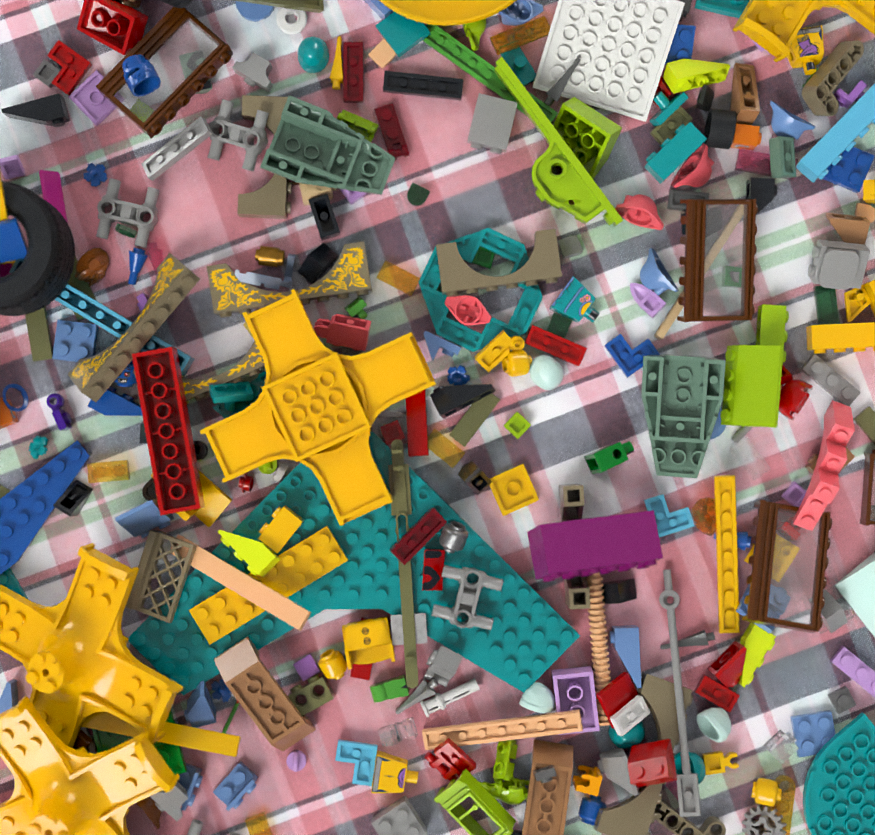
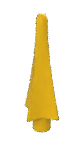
M341 36L337 38L335 57L329 77L331 79L330 83H333L332 89L339 90L340 83L343 84Z

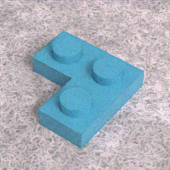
M664 494L643 500L647 511L654 510L659 538L695 526L689 507L669 512Z
M338 740L335 761L355 764L352 784L372 786L378 745Z

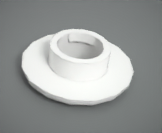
M280 8L276 16V22L283 32L296 34L305 28L307 14L306 11ZM291 14L296 15L298 18L293 24H289L286 21L287 17Z

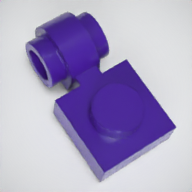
M56 393L50 394L47 397L46 403L53 411L52 415L59 430L66 431L71 429V416L68 412L62 410L64 405L63 396Z

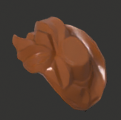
M102 248L88 250L77 262L75 277L79 281L89 282V287L102 280L109 266L107 252Z

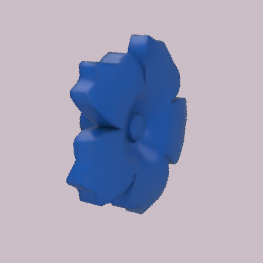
M93 163L88 164L86 168L88 172L83 174V178L87 182H91V186L94 187L101 185V182H106L108 179L105 173L106 167L103 164H97L96 166Z
M460 365L458 368L456 366L450 367L448 369L450 375L447 376V381L449 384L464 385L470 381V375L465 374L467 372L465 366Z
M220 679L219 682L214 681L211 686L215 692L211 696L213 699L220 700L222 698L223 702H228L232 692L226 686L223 679Z

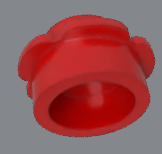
M245 473L244 477H240L238 486L242 488L243 493L245 491H252L254 477L248 475V473Z

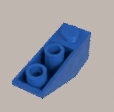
M110 386L97 402L91 399L88 407L105 416H142L141 404L133 402L135 398L123 393V395L116 393L117 389L113 386Z

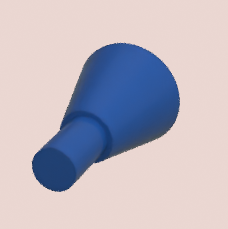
M134 247L133 251L129 250L130 276L128 284L136 285L138 273H140L148 257L144 249Z
M716 531L714 532L713 539H716ZM737 532V548L745 551L746 547L750 548L752 536H748V532Z

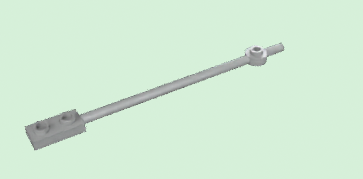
M671 569L663 570L665 591L661 593L659 602L663 608L667 609L683 774H677L680 817L701 816L698 773H691L675 617V609L680 604V596L673 590ZM669 596H672L674 598V601L671 604L667 602V598Z

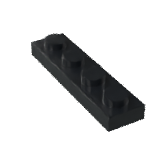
M385 71L383 92L460 101L462 98L463 79Z

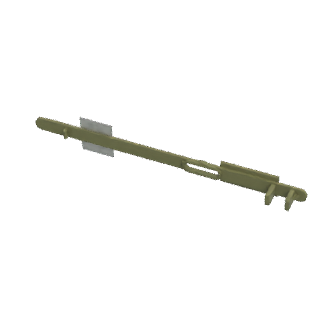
M396 439L391 443L392 465H388L390 493L394 499L391 503V514L396 515L395 532L398 542V516L404 515L406 517V529L408 532L410 529L408 526V514H412L409 464H404L403 442ZM410 559L406 565L399 561L402 615H391L392 645H404L406 684L409 688H416L418 686L416 644L428 643L426 613L414 614Z

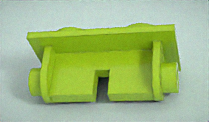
M344 109L337 116L339 121L342 120L353 131L359 132L365 136L366 140L372 142L379 124Z
M516 740L498 742L493 773L494 779L511 781V778H513L515 763L509 761L510 759H516L518 747Z

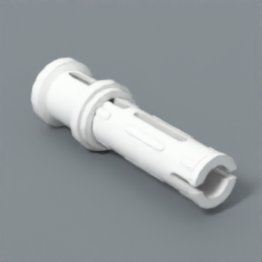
M475 678L445 693H436L434 697L426 701H420L426 717H429L431 713L439 709L444 710L446 705L476 692L480 688Z

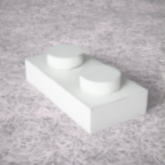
M637 695L612 715L610 720L617 735L623 736L649 715L650 711L643 696Z

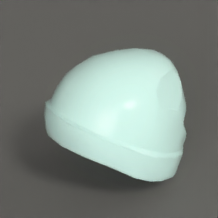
M541 355L536 357L530 364V378L538 387L544 390H552L562 382L564 371L554 358Z
M534 682L522 694L519 702L522 707L538 713H550L556 706L552 691L539 682Z
M723 708L705 709L697 715L698 726L704 735L719 743L728 738L731 733V720Z

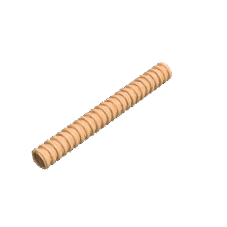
M594 573L586 578L590 591V608L588 609L590 615H588V618L590 619L589 625H591L589 631H591L590 637L592 638L590 643L592 644L591 650H593L591 655L593 656L592 662H594L592 668H594L596 694L610 683L609 680H611V676H609L611 670L608 669L610 667L608 663L610 658L607 657L609 655V651H607L609 646L606 645L608 633L605 632L607 630V626H605L607 621L604 620L606 618V614H604L606 609L603 607L605 605L603 601L605 596L602 595L604 593V589H602L604 584L601 583L603 577H601L600 573ZM596 696L599 725L609 726L610 723Z

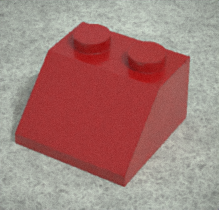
M671 739L631 746L627 762L631 785L644 787L677 780Z

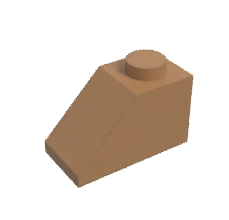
M826 212V218L844 242L865 244L870 226V221L866 217Z

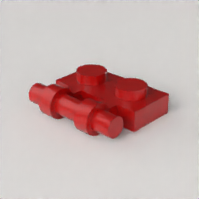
M450 738L434 749L435 755L427 752L424 756L429 762L428 764L433 769L436 768L441 772V776L449 781L453 779L456 781L457 776L455 774L460 777L465 769L471 772L476 768V762Z

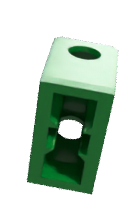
M630 441L623 444L616 442L584 456L591 474H597L627 461V455L634 452V448Z

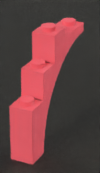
M832 400L824 415V430L819 456L806 494L793 519L794 525L813 531L826 506L832 503L840 489L838 475L847 461L846 445L855 431L850 406Z

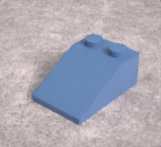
M157 499L150 500L115 517L116 522L132 536L138 537L141 535L142 538L147 537L149 531L159 527L161 530L171 525L169 521L174 519L172 513L160 515Z

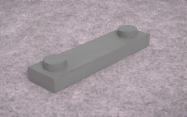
M200 116L141 163L150 180L154 181L213 134L206 119Z

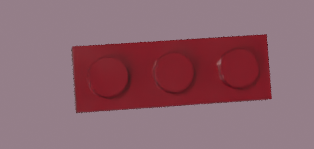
M343 42L344 103H364L363 42Z
M431 507L389 551L403 565H406L447 521L435 508Z

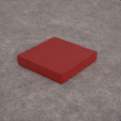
M628 672L621 673L596 694L612 728L614 726L610 717L638 695Z

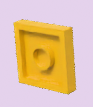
M524 464L489 478L492 481L489 486L503 516L539 500Z

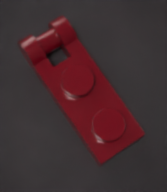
M391 103L375 108V114L388 153L395 157V160L400 156H410L394 104ZM400 144V149H393L394 145Z

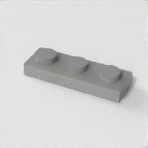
M816 354L812 355L801 368V371L841 404L850 406L861 393Z

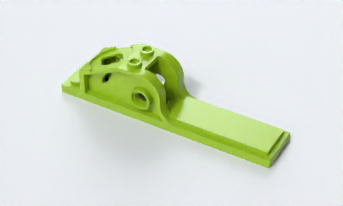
M503 57L499 58L495 62V73L549 144L548 149L537 158L532 167V181L537 189L535 191L537 197L541 202L545 200L547 204L559 210L561 208L575 216L576 220L584 224L603 211L604 215L602 217L609 226L611 224L614 227L623 221L621 216ZM554 166H559L562 169V173L555 175L551 169ZM568 200H573L574 205H570Z

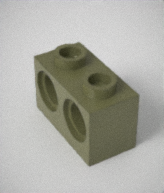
M316 674L307 680L308 683L304 686L298 684L290 689L291 693H289L288 697L302 716L334 699L335 694L324 674L320 677ZM314 686H323L324 693L317 694L314 691ZM304 695L307 702L304 704L299 703L297 696Z

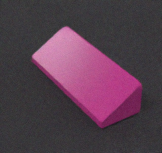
M39 170L43 199L53 205L67 222L59 172Z

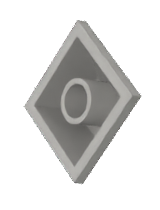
M618 747L600 753V760L597 761L600 772H605L608 779L634 796L639 795L637 787L630 784L628 759L623 749Z

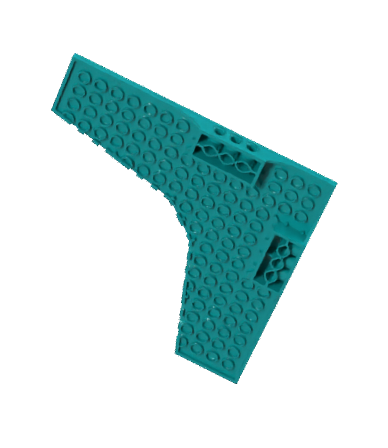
M371 430L369 438L371 453L390 493L388 465H392L391 448ZM299 463L231 532L232 534L262 542L258 539L261 535L259 530L265 523L270 524L274 518L271 515L278 507L282 509L286 505L304 519V522L278 554L275 553L278 556L328 525L347 556L348 561L287 598L310 611L311 614L308 619L325 609H382L391 615H402L399 561L389 551L397 543V534L395 532L396 515L391 514V503L340 526L320 481L310 468ZM409 466L412 514H408L409 528L431 507L435 508L447 521L446 524L456 521L463 524L468 531L467 541L461 551H455V553L445 551L444 565L460 569L462 567L475 568L484 571L488 576L503 579L501 591L486 587L480 590L475 610L477 615L493 618L491 630L474 626L473 628H460L457 625L450 624L449 620L431 616L434 604L448 608L454 607L460 585L457 580L443 577L442 590H422L425 548L444 550L439 542L442 527L411 558L414 614L426 613L428 637L525 693L580 637V634ZM404 515L398 516L399 540L407 533L406 517ZM221 542L212 552V554L242 572L250 573L247 569V562L245 560L240 561L233 554L235 550L231 546L227 547ZM195 569L186 578L173 622L168 623L149 616L128 637V641L162 675L182 685L183 690L180 693L184 696L194 690L201 681L207 682L220 674L214 658L247 636L259 650L294 627L268 611H264L219 640L209 644L189 610L226 588V586ZM470 573L467 576V581L470 583H474L478 579V575L475 573ZM174 590V591L169 595V597H172V596L175 594V591H176V590ZM166 603L160 609L163 615L168 616L169 607ZM460 613L457 616V620L460 622H464L468 618L466 613Z

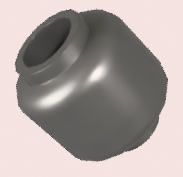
M451 521L444 525L439 542L443 549L449 553L461 551L467 541L468 531L463 524Z

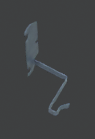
M288 254L283 281L281 278L246 272V274L239 273L237 269H235V276L242 283L261 286L262 283L264 287L279 290L280 286L289 288L293 283L291 277L295 255Z

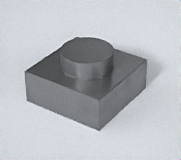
M44 59L33 76L51 88L53 86L51 82L60 70Z
M846 686L828 694L838 714L856 706Z
M553 765L533 771L536 781H541V783L552 781V777L556 776Z

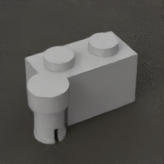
M440 646L438 650L434 649L426 664L429 666L423 678L428 681L435 678L440 685L446 687L449 680L455 675L463 656L443 646Z

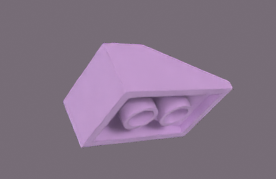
M591 666L551 670L556 712L580 709L583 731L559 735L600 731Z

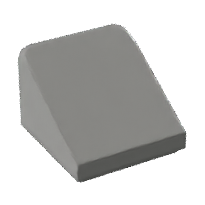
M577 235L558 240L563 259L583 253Z

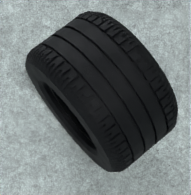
M1 181L7 216L11 215L17 218L23 225L28 237V251L23 263L17 270L7 276L0 277V315L20 316L44 308V306L50 304L51 301H54L60 295L73 271L75 244L68 223L53 205L24 186Z

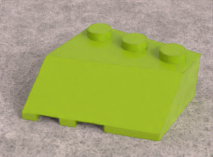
M576 97L562 104L553 125L592 179H594L608 160L622 130V127Z

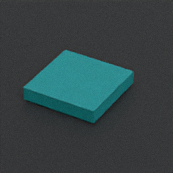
M395 12L375 25L398 57H401L431 34L424 23L408 19Z

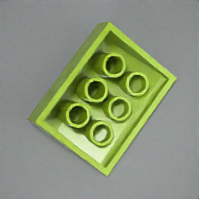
M727 346L723 402L720 414L721 425L777 428L784 346Z

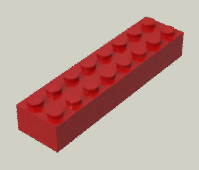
M167 347L132 354L160 515L203 508L205 503L177 348Z

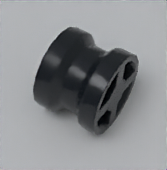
M193 441L197 460L204 459L208 454L207 445L202 441Z

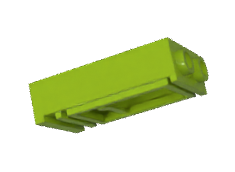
M467 769L463 770L458 780H451L446 789L444 787L440 788L434 798L435 802H439L469 835H489L469 814L479 807L500 827L491 835H511L514 831L512 828L516 820ZM470 796L476 803L466 811L460 803Z

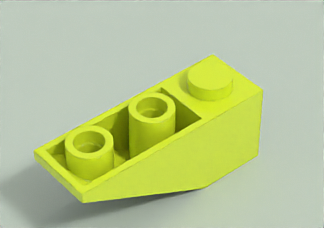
M681 59L666 64L663 79L673 94L702 87L703 85L725 81L730 65Z
M223 530L218 531L222 536L220 540L227 547L231 546L235 550L233 554L240 561L245 560L247 562V569L255 576L258 574L264 577L281 560L262 542Z
M750 622L740 640V644L747 649L743 672L738 682L743 687L752 682L754 671L757 667H761L765 660L764 655L773 648L775 644L774 639L776 638L775 635L767 633L752 622Z

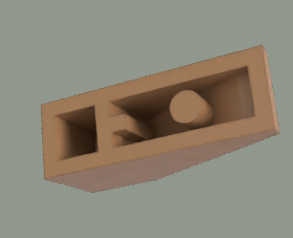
M734 64L730 111L736 112L737 124L752 125L760 113L754 65Z

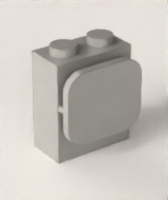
M479 93L467 143L471 144L470 147L482 150V147L490 148V152L495 154L506 152L518 102Z
M818 239L817 245L812 250L813 262L808 267V276L813 284H820L825 288L842 290L849 288L861 289L870 250L865 244Z

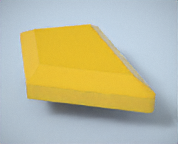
M861 285V289L854 288L844 293L847 322H851L871 303L863 285Z

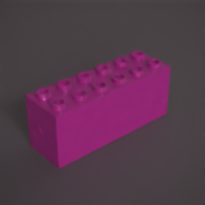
M654 510L540 524L527 532L535 579H543V582L555 581V579L561 577L562 580L572 579L578 575L587 577L592 576L594 573L602 575L612 573L615 570L624 572L629 571L630 568L645 569L656 565V561L663 558Z

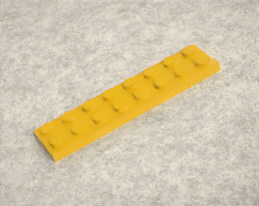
M327 525L278 555L281 560L264 577L258 574L255 576L251 572L247 575L287 598L348 561V558ZM228 587L189 610L209 644L214 643L266 611Z

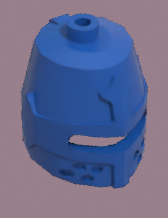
M133 55L123 61L124 79L134 96L148 95L160 87V78L154 66L145 56Z

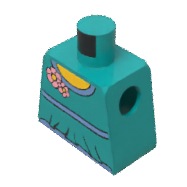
M574 276L549 308L577 323L583 316L593 323L600 314L591 307L596 298Z

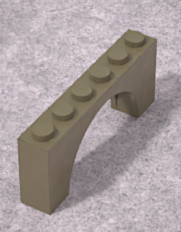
M242 95V116L244 120L255 121L257 110L269 113L266 128L275 135L288 97ZM274 174L271 180L262 188L251 193L238 194L237 214L240 217L287 219V214H291V202H288V194H292V182H289V179Z
M556 229L535 231L534 249L526 264L512 274L499 277L486 276L471 269L461 258L456 242L436 245L442 295L447 294V297L459 296V292H466L469 295L479 293L478 290L481 289L492 292L497 291L498 287L506 286V289L518 288V284L526 283L528 287L538 285L540 281H546V284L558 282L557 279L562 277Z
M559 485L561 522L582 519L583 507L585 506L584 485ZM578 575L572 579L564 580L565 604L568 608H590V591L586 577Z

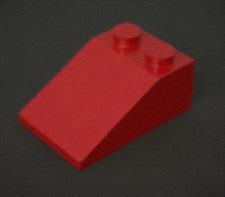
M84 0L77 30L113 50L127 55L142 39L149 16L113 0Z

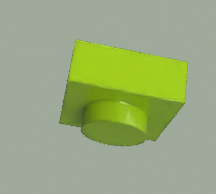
M516 412L503 426L516 439H519L531 424L521 414Z

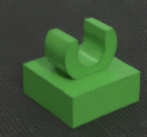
M360 296L344 308L351 317L357 314L360 319H365L368 316L363 310L367 304Z

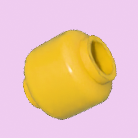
M524 350L510 351L502 360L503 371L511 377L526 375L530 370L532 358Z
M329 649L320 655L318 665L327 679L338 680L345 675L347 662L340 651Z
M758 778L757 782L753 781L751 798H754L757 804L773 807L776 804V800H781L782 789L778 788L777 781L766 778Z

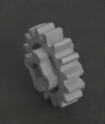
M758 805L757 809L752 807L749 809L750 813L747 812L744 815L747 819L743 820L742 824L746 825V828L742 829V832H747L748 835L787 834L785 830H782L787 824L781 823L780 820L783 818V815L777 816V809L770 811V806H765L763 809L762 805ZM761 814V816L759 817V820H758V819L754 820V817H755L756 815Z

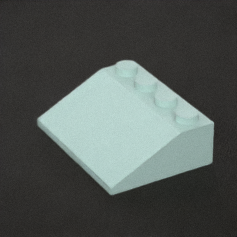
M874 552L834 586L875 638Z

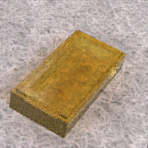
M435 428L428 436L429 449L454 468L465 452Z

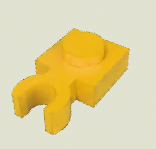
M722 751L702 753L706 775L725 773L726 766L732 769L738 768V763L730 762L732 757H738L737 753L729 752L725 756H723Z

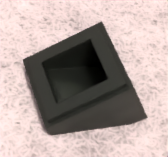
M703 85L700 89L695 106L696 109L709 112L714 98V92L708 85Z

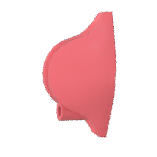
M703 143L684 162L671 183L672 187L677 188L683 185L701 187L708 182L711 177L714 161L708 157V146Z
M638 194L633 197L626 195L624 203L618 204L615 207V210L622 218L636 226L662 230L664 227L658 215L655 202L646 195Z
M464 295L447 297L444 304L460 323L464 325L490 323L491 315L484 304L476 297Z

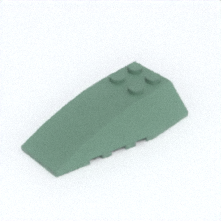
M289 95L282 111L280 123L270 148H267L260 168L297 183L382 195L395 157L375 143L366 140L365 136L359 132L353 131L345 122L333 117V114L329 111Z
M644 355L641 397L657 476L698 477L723 402L726 360L701 356Z

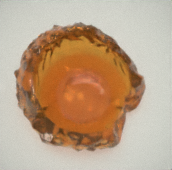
M711 497L699 499L691 509L693 522L702 533L712 536L717 532V528H715V499Z

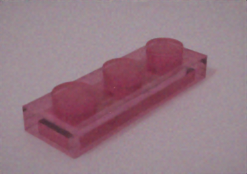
M739 149L735 170L771 176L770 154ZM794 177V178H783V179L794 180L795 177Z

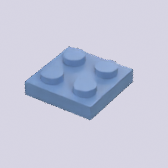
M57 320L52 359L78 362L80 359L94 356L98 325Z
M830 710L790 717L796 753L799 758L817 755L821 748L835 735L832 712Z

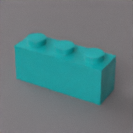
M691 122L686 126L682 124L674 132L676 136L672 140L668 137L660 145L662 149L658 153L654 151L647 157L646 161L648 163L644 168L660 184L707 140Z

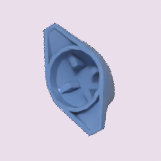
M517 0L509 7L500 11L499 14L502 16L501 20L504 25L518 26L527 23L542 13L544 9L542 4L535 1Z
M770 100L773 110L771 126L777 136L793 137L798 140L805 130L815 129V125L790 113Z
M651 247L647 261L640 271L642 284L646 288L653 290L658 296L668 289L674 292L679 291L656 251Z

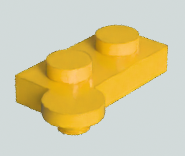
M502 330L474 358L490 372L510 353V350H522L525 342L522 337H510Z

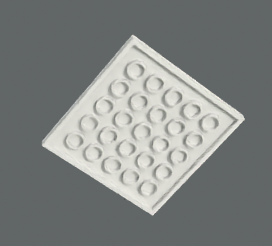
M559 0L532 88L548 92L566 73L576 58H580L579 64L561 94L562 97L568 99L576 97L585 104L646 122L685 3L677 0Z

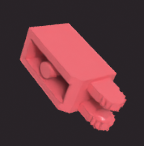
M335 314L331 320L317 319L314 330L317 336L327 339L326 343L365 351L372 321Z

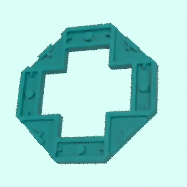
M490 228L448 242H456L461 258L472 264L479 247H483L515 263L510 274L519 270L529 260L524 244ZM436 246L419 280V285L437 335L471 352L483 349L502 330L510 337L526 334L543 298L538 285L527 287L526 283L518 284V287L524 289V292L509 323L506 324L492 317L490 323L486 324L481 334L446 317L449 309L444 304L447 295H442L441 292L437 291L441 281Z

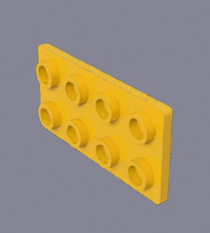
M199 471L205 507L177 512V514L184 521L189 520L195 515L207 527H211L231 503L232 499Z

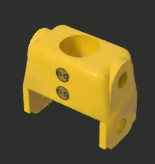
M388 617L373 618L342 625L348 670L353 668V664H371L391 658L392 662L396 661Z

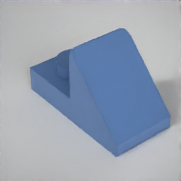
M424 332V338L432 361H434L439 348L443 349L442 353L453 357V355L458 356L461 347L430 332Z

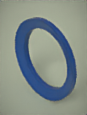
M9 384L3 389L2 398L10 410L20 412L28 406V395L23 387L18 384ZM9 388H15L22 394L23 405L20 408H14L7 402L6 391Z

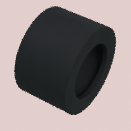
M710 108L704 129V136L707 138L704 144L713 148L730 149L736 127L735 111Z

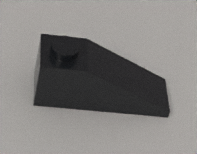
M59 93L1 109L2 113L8 118L53 127L63 126L65 122L70 121L65 99Z
M492 384L449 385L437 387L433 390L434 393L430 394V397L439 415L445 419L496 392Z

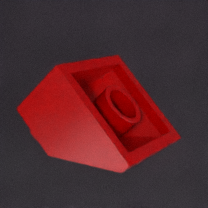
M734 641L707 669L726 688L734 687L740 681L739 677L743 672L747 649L737 641Z

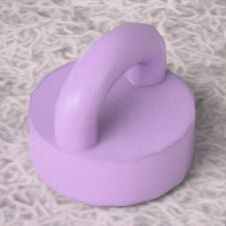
M300 750L290 752L286 760L288 768L294 772L302 770L307 762L306 755Z

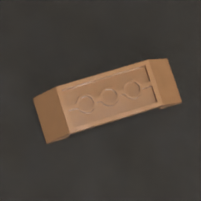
M248 636L214 658L224 683L272 746L285 751L316 730L307 715L302 716L260 660L259 651Z
M534 739L522 835H564L573 771V745ZM553 765L556 776L552 777V781L546 783L536 781L533 773L534 770Z

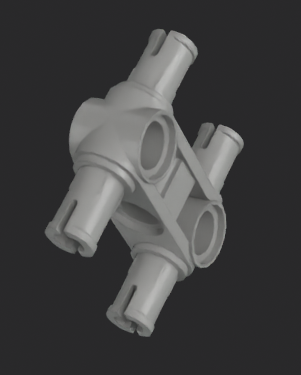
M222 99L218 117L216 116L214 121L209 124L213 134L210 136L212 141L208 158L219 161L223 144H233L245 148L246 155L242 168L254 172L258 154L260 155L268 144L265 127L269 113L257 110L253 127L247 128L231 123L230 117L234 102ZM222 126V133L219 134V129ZM257 136L258 141L254 145V138Z
M109 178L106 195H103L97 205L98 219L100 221L96 236L108 239L111 223H114V221L137 226L138 232L134 245L146 248L150 231L154 230V226L158 222L156 204L160 190L148 187L145 202L142 205L125 202L118 199L121 181ZM107 205L113 206L110 213H105ZM150 213L151 219L148 222H144V215Z
M444 565L441 577L457 580L460 583L457 597L452 608L434 604L431 616L449 620L450 624L457 625L460 628H473L474 626L491 630L493 618L477 615L475 610L480 590L486 587L501 591L503 579L488 576L484 571L475 568L462 567L460 569ZM470 573H475L478 575V579L476 582L470 583L467 581V576ZM466 613L468 615L467 620L464 622L458 621V614Z

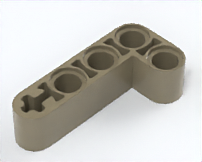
M861 41L840 42L804 85L802 97L815 116H834L837 114L839 103L832 92L862 57L864 46Z
M661 799L659 804H656L659 805L662 812L660 813L655 808V819L675 835H684L682 834L683 830L687 827L691 828V832L687 835L726 834L725 825L716 816L708 817L699 828L686 817H680V813L663 799ZM670 815H675L676 818L673 822H667V818ZM714 824H719L717 831H711V827Z

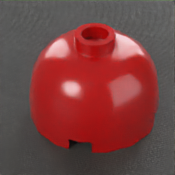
M791 380L784 386L781 385L779 412L788 419L794 420L793 413L800 412L810 395L806 392L808 388L812 390L813 386L802 380Z

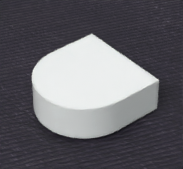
M280 463L272 478L273 481L280 483L288 465Z

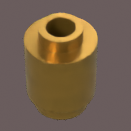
M260 246V249H256L255 261H258L259 265L277 268L284 265L285 250L269 246Z

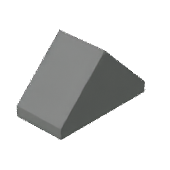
M823 589L825 604L821 610V617L830 633H833L848 621L840 604L826 589Z

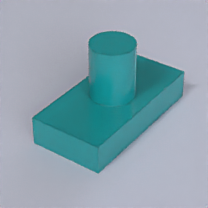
M518 44L501 53V57H503L524 87L535 81L536 72Z
M662 91L658 92L654 96L653 101L660 110L649 121L653 126L661 125L689 97L684 92H681L669 100Z
M249 381L209 385V393L213 403H224L225 410H235L237 401L253 400L254 393Z

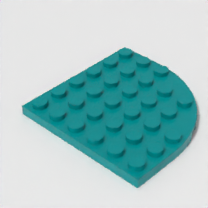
M863 712L835 734L821 748L808 770L803 789V811L811 835H875V726Z

